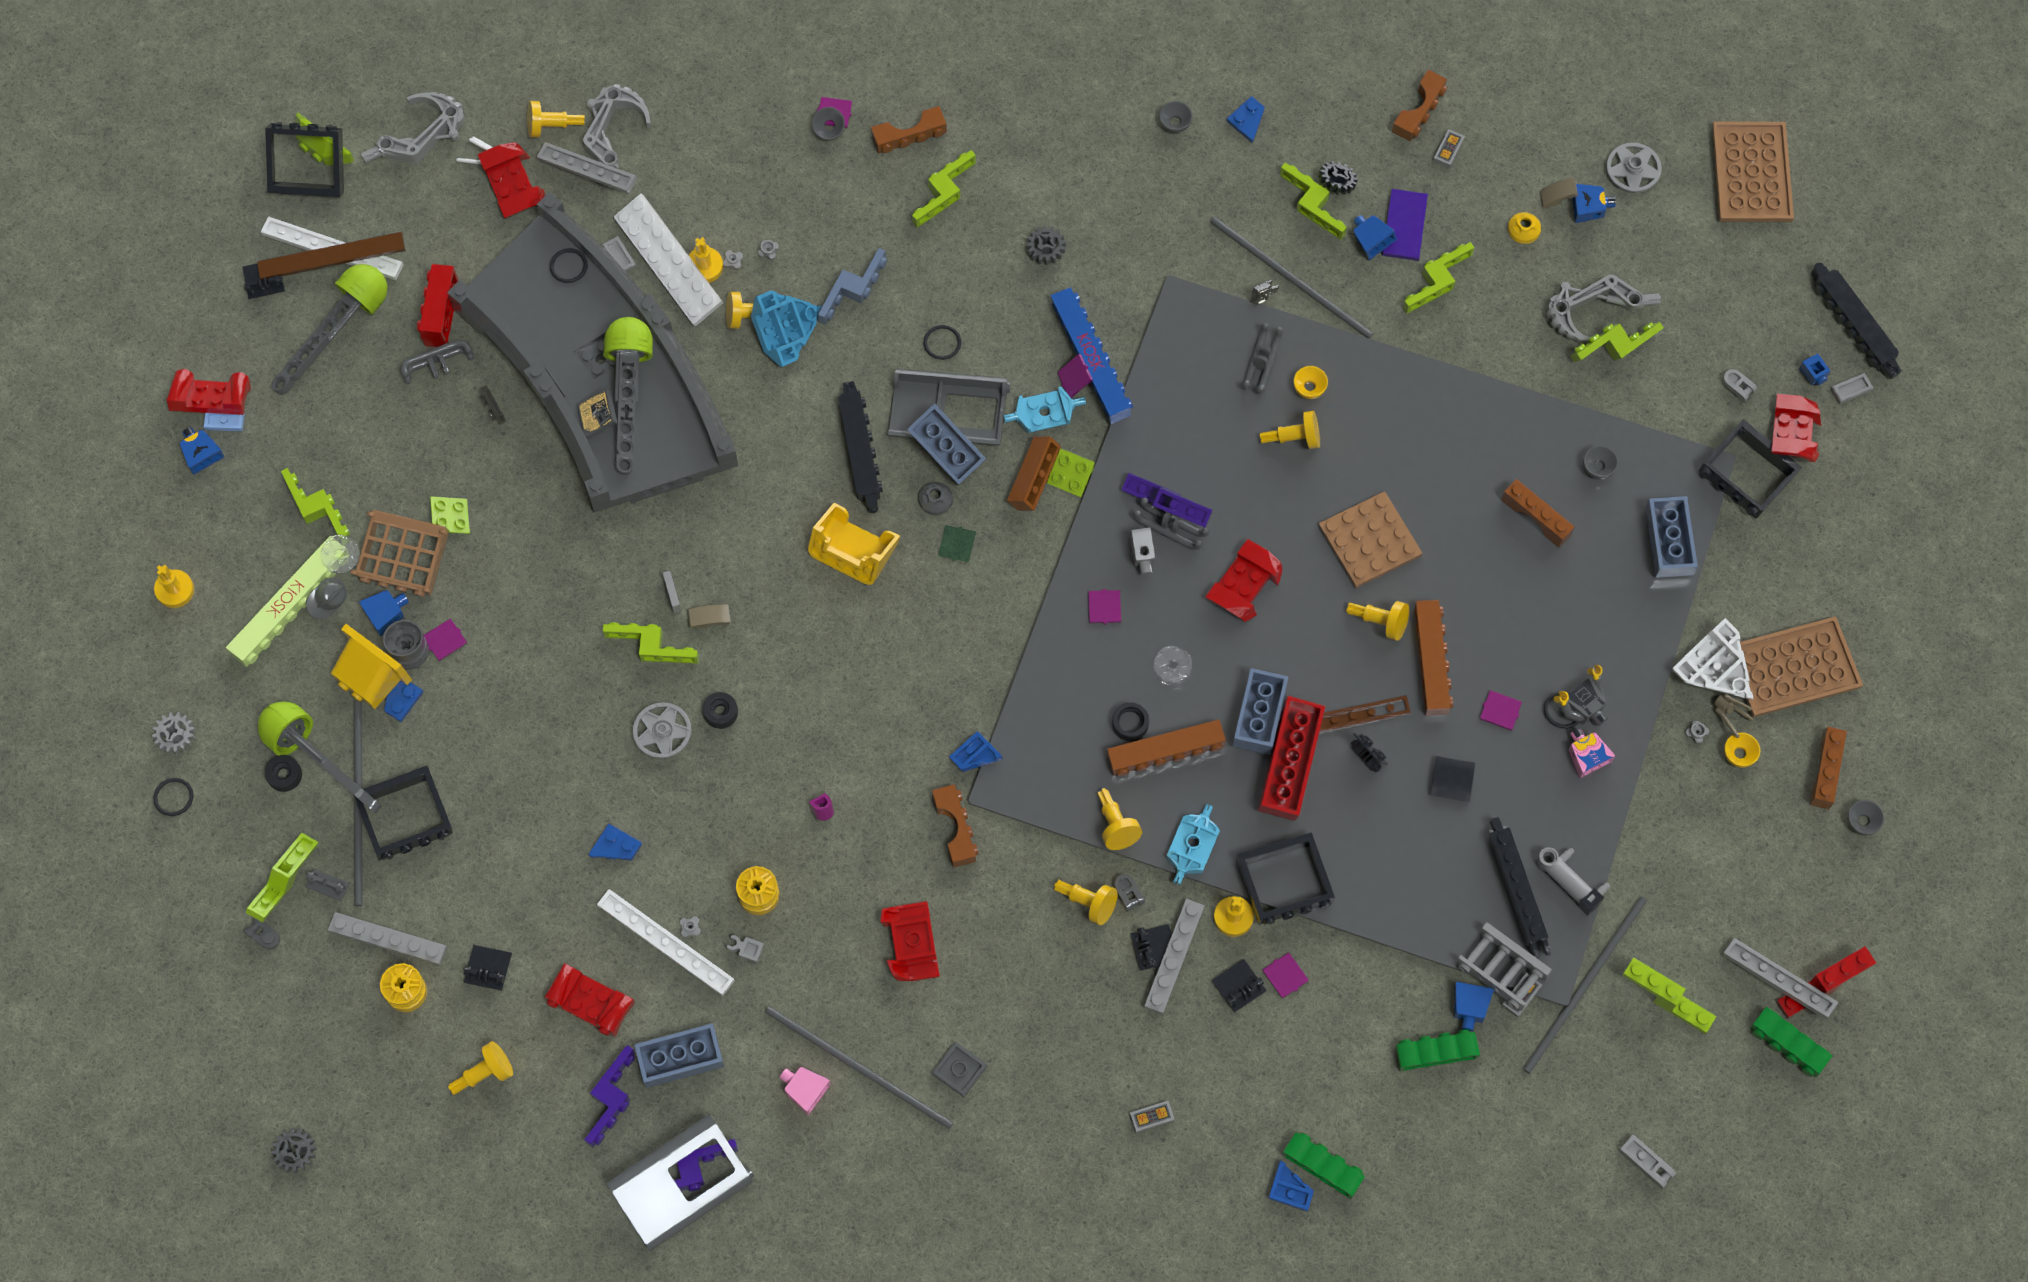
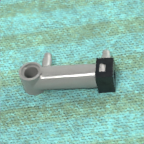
M1547 847L1542 849L1536 861L1538 868L1547 872L1579 903L1578 907L1587 916L1591 914L1604 900L1603 894L1607 892L1610 885L1605 883L1597 890L1590 888L1565 863L1574 853L1572 848H1569L1560 857L1553 848ZM1543 857H1550L1552 859V862H1545Z

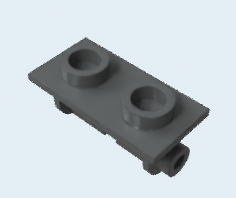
M314 869L312 873L309 872L306 879L308 882L305 887L342 901L350 883Z

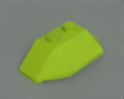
M297 112L295 114L296 123H300V126L313 124ZM296 135L299 143L298 147L303 152L307 153L308 151L318 163L322 162L326 166L334 165L333 138ZM343 147V164L352 163L354 161L352 153Z

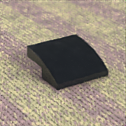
M1436 756L1430 795L1470 802L1475 762Z

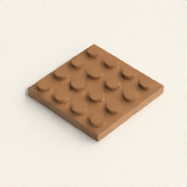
M1385 491L1320 522L1318 525L1355 589L1421 557L1423 554Z

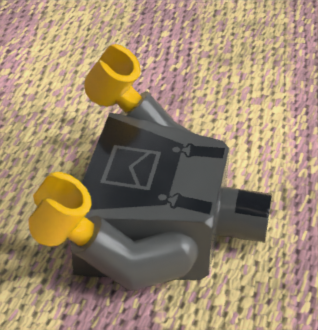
M1594 665L1595 673L1593 668H1588L1587 673L1593 676L1592 679L1589 677L1569 694L1565 691H1559L1560 696H1555L1554 701L1560 703L1559 706L1567 719L1580 722L1581 724H1585L1590 719H1593L1598 726H1601L1608 719L1601 712L1607 702L1600 677L1603 671L1602 667Z

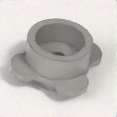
M763 240L758 254L761 257L767 256L770 259H774L776 257L775 252L779 246L771 240Z
M730 250L727 251L723 265L731 269H739L743 254L741 252L733 253Z
M1694 721L1692 727L1686 730V735L1695 739L1696 743H1701L1703 737L1709 734V729L1699 721Z
M694 916L692 919L682 918L680 920V925L682 926L681 935L683 937L700 934L701 930L698 927L699 918Z

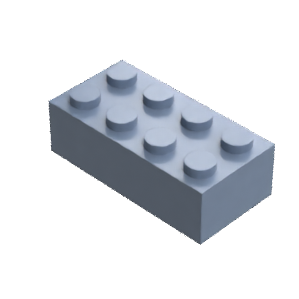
M935 403L907 429L958 485L987 460Z
M1687 496L1649 499L1645 509L1655 577L1694 575L1698 564Z
M1253 668L1250 669L1233 747L1271 755L1288 676Z
M713 1023L635 1044L646 1088L724 1067Z

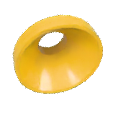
M1521 212L1515 214L1510 219L1507 230L1509 236L1514 241L1521 244H1529L1539 237L1541 224L1535 215ZM1522 220H1528L1531 223V226L1525 228L1521 225L1520 222Z
M1306 366L1295 374L1294 388L1304 398H1318L1327 389V376L1318 367ZM1306 383H1313L1315 389L1308 391L1304 385Z
M1738 733L1739 738H1736L1733 734L1725 743L1724 754L1726 759L1732 765L1740 768L1753 765L1760 756L1758 741L1747 733ZM1738 748L1743 749L1746 753L1745 757H1736L1735 750Z

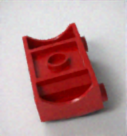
M177 370L167 397L169 411L244 415L246 396L251 391L250 380L242 372L232 374L229 382L195 380L193 373L189 370Z
M565 963L544 997L547 1001L546 1004L554 1009L558 1007L598 1028L600 1033L606 1036L610 1034L613 1037H616L625 1016L635 1004L634 999L604 986Z

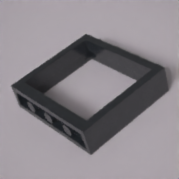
M282 122L271 123L265 128L267 193L340 197L344 193L342 128L332 125L319 127L318 124L300 126V123L282 125ZM274 134L333 137L334 185L276 182Z
M1743 419L1708 457L1698 471L1705 479L1715 484L1718 490L1727 494L1734 503L1739 504L1749 515L1757 519L1802 467L1788 455L1772 453V442ZM1737 436L1787 476L1761 506L1711 465Z
M428 765L364 788L363 790L372 798L377 799L427 780L443 821L441 826L380 848L364 803L354 795L378 861L387 858L390 860L399 853H409L418 846H428L432 841L437 839L444 840V837L453 833Z
M1312 832L1239 853L1236 856V863L1258 925H1271L1275 923V920L1281 918L1288 920L1293 918L1294 914H1308L1318 907L1325 909L1326 906H1330L1334 902L1335 896ZM1309 846L1325 894L1263 912L1247 864Z

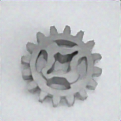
M170 712L168 718L162 715L163 721H156L158 727H153L156 733L152 737L155 740L154 743L157 747L160 746L159 749L162 752L166 750L168 754H171L172 750H174L176 754H179V749L185 752L186 745L192 746L190 739L194 740L196 738L192 734L196 732V729L192 727L194 724L186 715L182 717L180 712H177L176 716H174ZM182 724L185 725L186 731L182 729ZM162 736L166 738V743L162 740Z

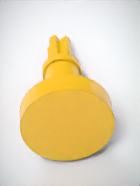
M529 101L527 128L529 137L539 138L541 127L566 128L567 125L585 124L584 115H567L566 112H541L539 101Z
M703 237L701 239L696 238V246L689 254V257L706 280L711 283L722 274L723 260L718 251L706 244Z
M730 291L727 296L726 323L729 329H739L741 318H751L753 304L742 303L740 292Z
M1315 411L1304 412V424L1280 426L1276 431L1261 433V443L1274 441L1285 443L1307 439L1309 449L1320 448V433Z
M160 565L157 566L158 579L154 585V592L159 602L169 608H179L187 604L194 594V584L189 575L181 570L168 569L166 565L162 567Z
M1396 601L1391 610L1388 611L1369 604L1365 607L1349 603L1346 612L1347 614L1362 617L1363 621L1385 625L1386 637L1399 641L1408 623L1409 605Z
M1102 789L1097 795L1103 806L1101 811L1109 824L1102 834V839L1110 850L1125 849L1140 839L1142 829L1136 819H1123L1118 803L1113 802L1108 790Z
M1058 880L1054 885V891L1068 896L1072 902L1089 907V920L1098 925H1103L1108 921L1116 906L1117 890L1108 885H1103L1097 893L1082 888L1078 884L1073 886L1061 880Z
M1227 897L1216 906L1214 922L1217 929L1226 936L1238 937L1244 935L1253 924V909L1241 897Z
M491 1041L483 1046L482 1054L485 1060L471 1069L465 1070L462 1077L449 1084L448 1088L453 1095L468 1086H476L477 1083L491 1074H494L500 1081H505L513 1076L510 1061L498 1044Z

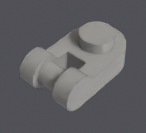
M1728 370L1723 377V384L1742 402L1749 398L1750 393H1754L1757 390V386L1737 370ZM1741 384L1745 387L1744 390L1739 387Z

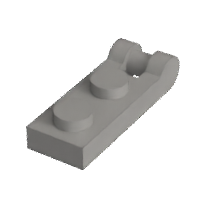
M1634 1134L1619 1150L1661 1189L1667 1185L1669 1178L1672 1179L1676 1175V1172ZM1659 1168L1664 1172L1661 1176L1656 1173Z

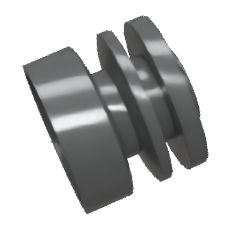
M400 620L388 626L383 636L384 647L388 655L400 663L405 670L421 666L428 658L429 647L419 625L411 620Z

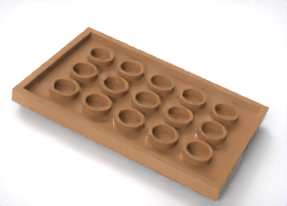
M1713 122L1712 132L1719 222H1793L1794 212L1786 122Z
M1836 616L1740 642L1750 680L1748 681L1750 691L1754 698L1753 700L1745 699L1748 706L1752 708L1750 712L1753 718L1863 687Z

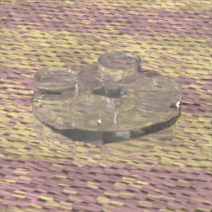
M332 536L321 549L322 563L332 573H348L358 564L360 557L359 547L354 540L347 538V536ZM337 550H341V552L346 553V555L343 556V559L335 557V554H337Z
M1177 646L1164 647L1157 653L1154 659V672L1162 683L1166 685L1182 683L1190 676L1192 659L1187 651H1183ZM1170 661H1173L1174 664H1178L1176 666V669L1168 667L1170 665Z

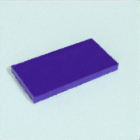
M1398 189L1391 190L1387 225L1395 231L1397 240L1383 250L1382 256L1419 261L1428 194Z

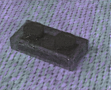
M487 385L481 387L482 395L479 397L484 406H489L490 410L488 413L493 421L497 420L499 425L505 423L504 415Z

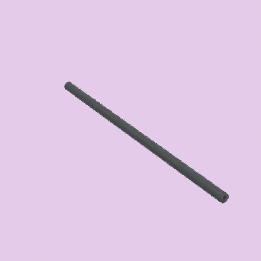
M1215 216L1211 219L1210 223L1369 339L1373 335L1370 330Z
M356 700L354 701V782L362 788V701ZM354 799L355 906H363L362 817Z
M1644 897L1638 899L1570 999L1569 1004L1564 1008L1523 1070L1530 1074L1647 902Z
M769 1006L766 1009V1014L941 1125L948 1129L952 1127L954 1122Z

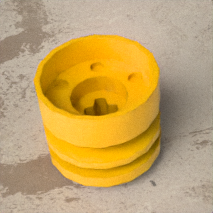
M754 866L747 868L740 874L736 883V891L740 905L744 910L753 915H763L773 910L779 901L780 894L773 873L764 867ZM754 886H758L760 890L757 891L754 889Z
M402 963L389 967L383 973L380 980V991L388 1004L396 1011L412 1012L425 1001L427 985L417 969ZM403 982H404V984H403V987H404V988L400 989V987H401V984H400V983H403Z

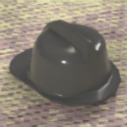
M331 577L323 580L307 597L306 608L309 614L318 619L331 616L344 603L347 597L346 586L338 578Z

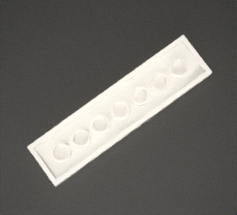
M643 194L638 195L614 216L615 220L694 326H697L723 304V301Z

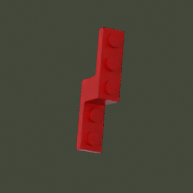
M1866 946L1816 974L1808 984L1829 995L1836 991L1843 983L1874 966L1877 962ZM1787 995L1776 1001L1787 1019L1806 1008Z

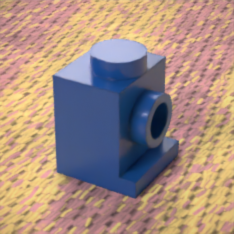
M1818 353L1802 361L1799 367L1800 372L1805 375L1811 385L1816 383L1818 385L1823 384L1827 381L1830 369Z

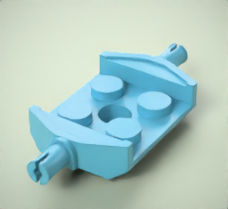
M1058 387V391L1027 398L1019 396L1016 412L1003 415L1005 423L1016 420L1026 432L1031 433L1070 424L1075 406L1086 405L1085 397L1073 400L1062 387ZM1042 409H1048L1050 414L1042 416L1039 412Z
M1205 804L1204 810L1200 815L1190 814L1183 816L1166 856V859L1177 869V874L1173 880V883H1177V885H1181L1186 874L1203 873L1215 841L1219 836V828L1209 819L1213 809L1211 805L1209 807V804ZM1196 838L1199 844L1196 847H1191L1188 844V840Z

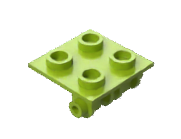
M1060 448L1047 484L1082 497L1090 474L1092 475L1095 462Z
M430 497L432 524L445 526L449 533L470 534L467 499Z

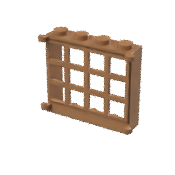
M374 509L372 512L367 511V516L371 517L356 571L351 570L350 574L358 577L362 583L370 584L372 581L377 582L379 587L388 588L393 586L396 587L395 590L403 593L410 590L414 591L413 594L416 596L425 597V594L431 596L449 530L445 526ZM378 524L386 525L383 539L374 537ZM391 527L404 530L400 543L387 540ZM408 531L421 534L417 547L405 544ZM425 535L438 538L435 551L422 548ZM373 541L381 543L378 556L370 554ZM386 544L399 547L395 560L382 557ZM403 548L416 551L413 564L400 562ZM420 552L433 555L430 569L417 566ZM368 558L377 560L373 573L365 572ZM381 561L394 564L391 577L377 575ZM398 565L411 568L408 582L395 579ZM415 570L428 572L425 586L412 583Z

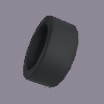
M1134 702L1120 705L1113 715V730L1120 739L1125 741L1141 739L1147 733L1149 727V715L1146 709ZM1126 712L1137 713L1142 719L1141 728L1135 732L1124 731L1119 724L1120 717Z

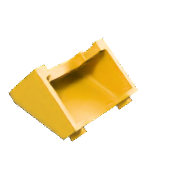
M833 503L813 527L808 552L814 559L866 585H871L876 581L896 548L900 535L888 530L878 537L848 522V511L844 507Z

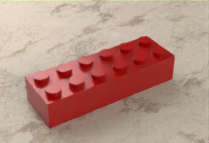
M1287 696L1285 699L1257 811L1292 821L1299 817L1324 715V705Z

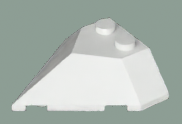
M1726 618L1672 668L1687 684L1751 700L1754 699L1750 691L1748 682L1750 680L1744 653L1741 650L1739 632Z

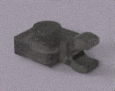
M1267 280L1255 286L1252 290L1250 303L1256 306L1267 301L1269 295L1278 292L1279 285L1271 286L1272 280Z

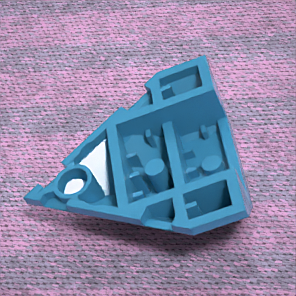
M771 290L754 298L751 319L764 353L780 367L796 361L802 346H805L817 324L816 320L822 306H815L810 304V302L787 295H780Z

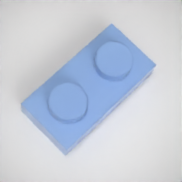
M205 413L204 429L212 431H243L245 414Z

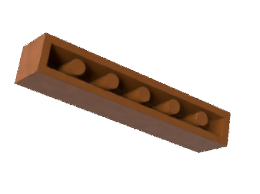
M1439 600L1416 601L1414 613L1425 716L1448 715L1450 709L1453 708V697H1449L1451 679L1447 678L1449 660H1445L1447 642L1443 641V636L1446 633L1445 624L1441 622V618L1444 616L1443 606H1440Z
M1220 719L1108 748L1106 755L1112 775L1121 777L1133 770L1140 772L1152 765L1159 767L1171 760L1178 762L1190 755L1197 757L1203 755L1205 751H1219L1225 746L1226 739Z

